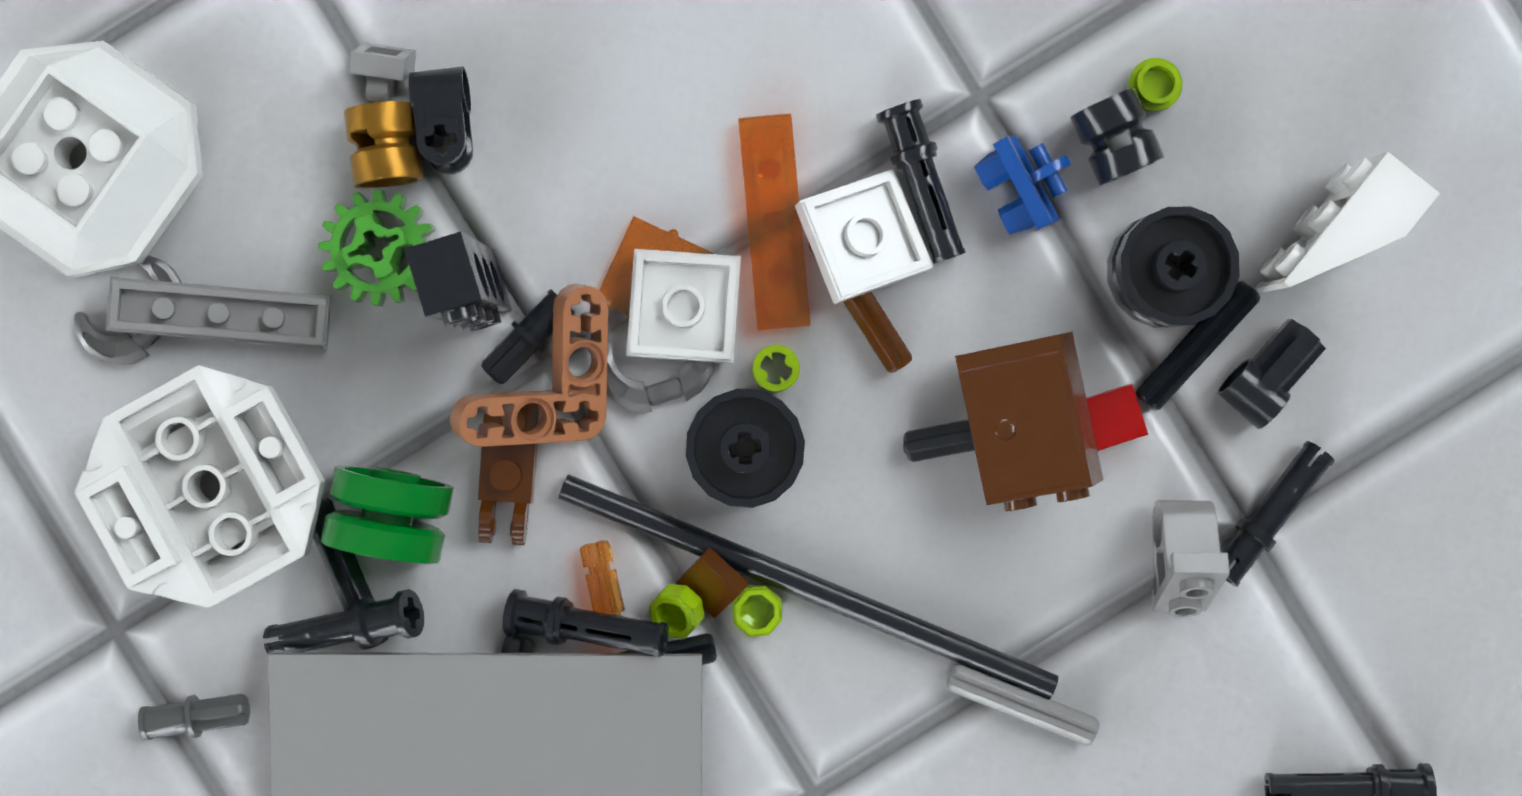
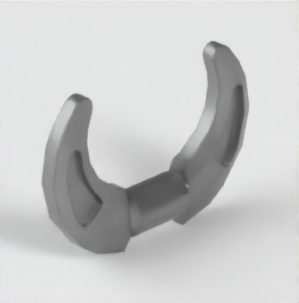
M148 255L142 264H137L144 268L154 281L182 283L176 271L161 259ZM77 312L74 316L75 330L81 344L88 353L102 362L119 365L135 364L150 356L145 349H149L162 336L133 333L132 336L129 333L107 336L98 332L90 324L85 313Z
M608 340L607 395L623 408L633 412H652L651 405L655 406L678 399L683 395L687 402L701 393L708 384L714 362L686 361L682 368L677 371L679 378L674 377L648 385L645 388L644 382L630 379L619 371L613 356L614 345Z

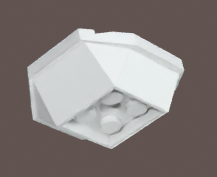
M105 41L20 50L0 78V229L69 277L76 278L94 274L95 272L142 264L203 177L201 148L197 131V105ZM83 143L86 148L85 161L81 166L73 169L69 160L70 153L76 145Z
M197 365L102 419L92 445L86 470L82 471L74 494L128 590L150 595L155 594L176 601L211 608L310 553L325 480L273 386L206 365ZM207 471L215 474L220 482V491L214 500L204 496L200 488L201 478Z

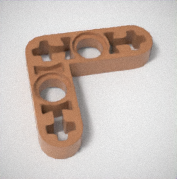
M575 283L561 289L556 296L553 306L552 390L481 393L464 396L456 402L451 410L450 424L455 435L473 446L488 447L584 441L600 433L605 425L607 409L608 304L603 293L595 287ZM581 299L590 303L589 312L582 313L581 317L572 315V305L580 304ZM582 330L591 333L590 339L576 336L570 337L571 331L581 333ZM585 347L591 354L590 368L581 376H573L568 366L569 357L576 349ZM536 403L541 412L540 422L533 430L523 432L517 424L518 413L526 404ZM579 404L588 409V417L580 418L579 425L565 418L557 419L555 411L558 410L562 413L576 412L579 409ZM477 408H479V411L487 415L501 416L503 426L496 422L479 424L477 433L476 429L467 426V419L475 417Z

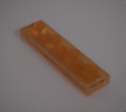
M791 113L738 118L757 330L810 326L802 226L795 205L799 202Z

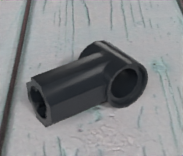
M1287 319L1252 360L1249 358L1242 362L1225 379L1217 394L1257 429H1261L1281 412L1291 397L1289 390L1326 348L1320 342V338L1307 327L1293 319Z

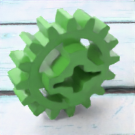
M381 189L374 190L371 202H368L363 194L359 192L353 193L355 207L349 209L337 203L334 208L341 217L338 223L323 222L322 227L332 233L331 241L318 243V249L330 252L332 259L327 260L321 267L323 271H338L340 274L333 283L335 289L342 291L351 285L353 286L350 297L353 301L361 303L369 292L372 305L383 306L385 295L388 293L394 302L402 303L405 302L403 288L407 286L417 291L409 264L403 272L400 267L405 256L404 249L426 242L425 237L430 236L436 230L430 223L419 225L418 221L422 217L424 210L415 205L405 211L407 197L399 193L395 194L390 203H387L386 193ZM378 213L395 215L403 221L405 226H397L392 229L385 228ZM355 225L357 230L352 242L345 247L347 236ZM376 236L385 241H392L389 243V246L382 249L384 257L382 260L372 255H365L369 253L368 250L375 247L374 238ZM369 267L373 270L375 277L379 279L380 283H368L359 278L352 270Z

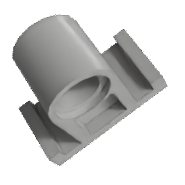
M1157 500L1152 516V538L1157 587H1153L1151 590L1153 611H1169V614L1175 617L1199 615L1202 611L1207 610L1230 574L1228 553H1220L1214 503L1212 501Z

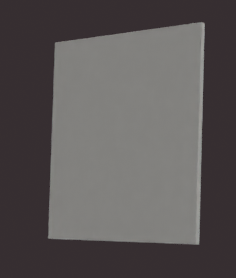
M270 652L268 654L270 796H702V654L664 653L661 657H654V655L646 653Z

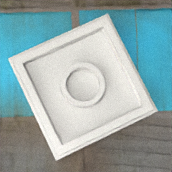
M894 169L809 197L795 205L834 305L933 268Z
M634 249L626 355L629 357L734 364L741 256Z

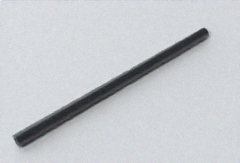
M570 474L567 475L562 485L558 499L699 557L710 547L736 572L1047 700H1050L1055 692L1059 676Z

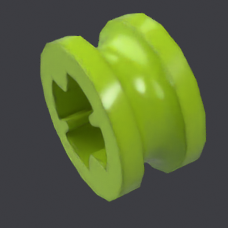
M774 344L766 346L758 352L753 361L752 370L755 380L762 388L767 391L780 392L789 389L795 384L799 377L800 364L798 357L791 349L784 345ZM773 353H780L786 356L784 365L792 368L791 375L786 381L782 377L779 378L780 384H772L766 381L768 372L761 369L763 359L768 356L770 360H773Z

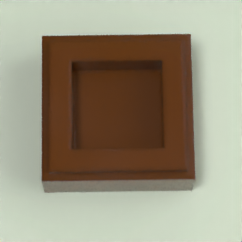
M710 547L676 582L677 585H687L702 599L703 608L714 619L749 584Z

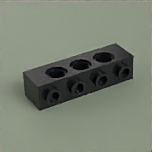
M460 231L404 249L425 317L441 320L445 326L453 324L454 328L462 326L463 330L470 328L471 331H476L501 323L499 314L512 310L494 249Z

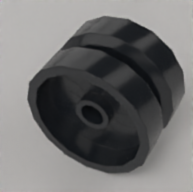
M1191 206L1166 207L1132 222L1115 239L1107 259V283L1116 304L1133 320L1153 328L1193 325L1214 316L1231 299L1240 277L1239 251L1230 231L1212 214ZM1166 259L1173 261L1177 267L1174 278L1168 275L1172 267L1165 264Z
M737 388L713 397L697 411L687 432L685 456L693 479L708 496L728 506L754 508L775 501L794 484L804 462L805 439L798 418L782 400L762 390ZM748 436L751 438V441H755L756 450L751 456L743 457L736 452L735 443L738 442L740 437Z

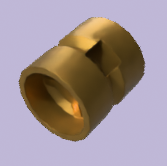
M374 102L345 109L344 119L347 141L357 146V151L350 156L354 187H393L419 182L424 179L421 153L417 147L411 145V139L416 136L411 102Z

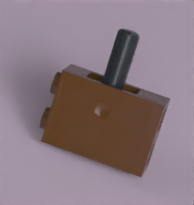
M1073 331L955 356L968 419L910 430L903 436L904 453H906L908 460L912 462L975 451L986 505L1004 502L1005 511H1015L1036 506V497L1055 493L1057 502L1086 498L1090 496L1088 488L1104 480Z

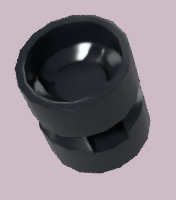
M1135 88L1108 97L1070 117L1081 144L1092 146L1093 152L1088 160L1100 186L1165 157L1154 130L1145 129L1141 124L1147 114ZM1127 131L1132 144L1112 153L1106 140Z

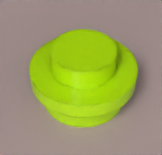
M1150 58L1142 61L1133 69L1128 80V89H1136L1144 110L1149 112H1160L1171 107L1180 97L1183 86L1179 70L1170 61L1162 58Z

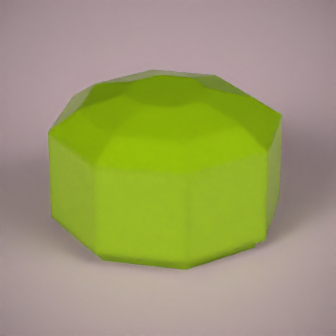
M668 584L649 605L651 621L668 623L669 637L685 639L705 617L702 599L687 585Z
M766 584L746 586L742 593L732 602L733 624L748 637L769 636L783 620L781 597Z

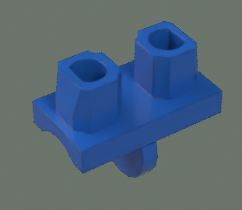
M1017 135L1007 136L994 143L993 146L996 150L985 156L974 168L987 191L1011 179L1020 195V198L998 209L999 216L1007 232L1014 234L1036 226L1037 230H1040L1059 220L1060 217L1041 181H1045L1053 198L1068 191L1058 173L1071 165L1068 156L1064 155L1052 161L1042 143L1029 150L1038 167L1035 170Z

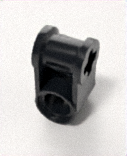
M462 66L410 72L408 80L409 95L414 113L416 143L419 152L435 170L443 174H455L463 171L473 158L470 122L471 96L465 68ZM450 136L455 144L449 145L447 155L442 156L435 148L443 146V137Z

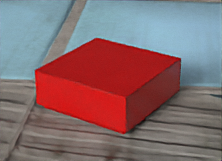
M1127 384L1087 397L1097 451L1149 435L1133 384Z

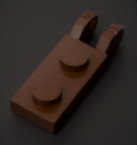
M536 403L526 404L518 413L517 424L523 432L531 431L539 424L540 408ZM484 413L483 423L496 422L503 426L501 416H490ZM538 443L481 447L478 500L482 501L479 511V542L492 543L493 536H495L496 501L513 502L515 505L510 525L511 541L513 545L525 546L529 504L534 501Z

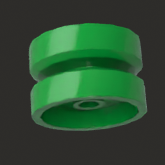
M336 466L330 494L337 501L362 508V511L336 510L325 516L321 543L341 551L385 560L422 564L439 563L445 534L431 524L413 519H439L448 515L454 487L446 483L421 478L418 474L395 469Z

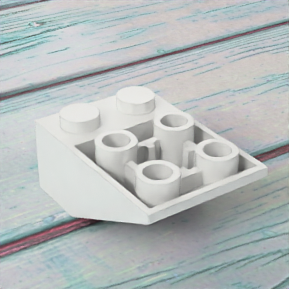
M1389 152L1370 159L1362 157L1353 166H1350L1348 163L1345 164L1326 185V189L1331 193L1319 208L1312 205L1295 223L1292 230L1298 235L1286 250L1282 247L1277 248L1263 263L1259 272L1264 277L1255 289L1260 293L1292 287L1406 237L1440 193Z

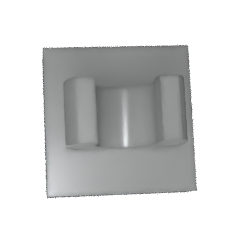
M363 43L350 53L349 73L368 76L366 100L375 102L389 101V97H395L397 80L403 81L409 76L410 72L415 71L416 50Z

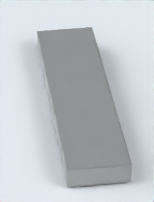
M110 277L106 331L327 349L332 297Z

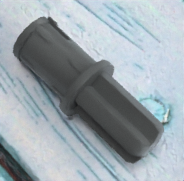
M235 694L207 699H199L196 695H190L186 698L185 702L152 707L143 706L138 713L139 732L143 740L189 734L192 738H198L203 731L246 725L249 722L250 705L246 695Z

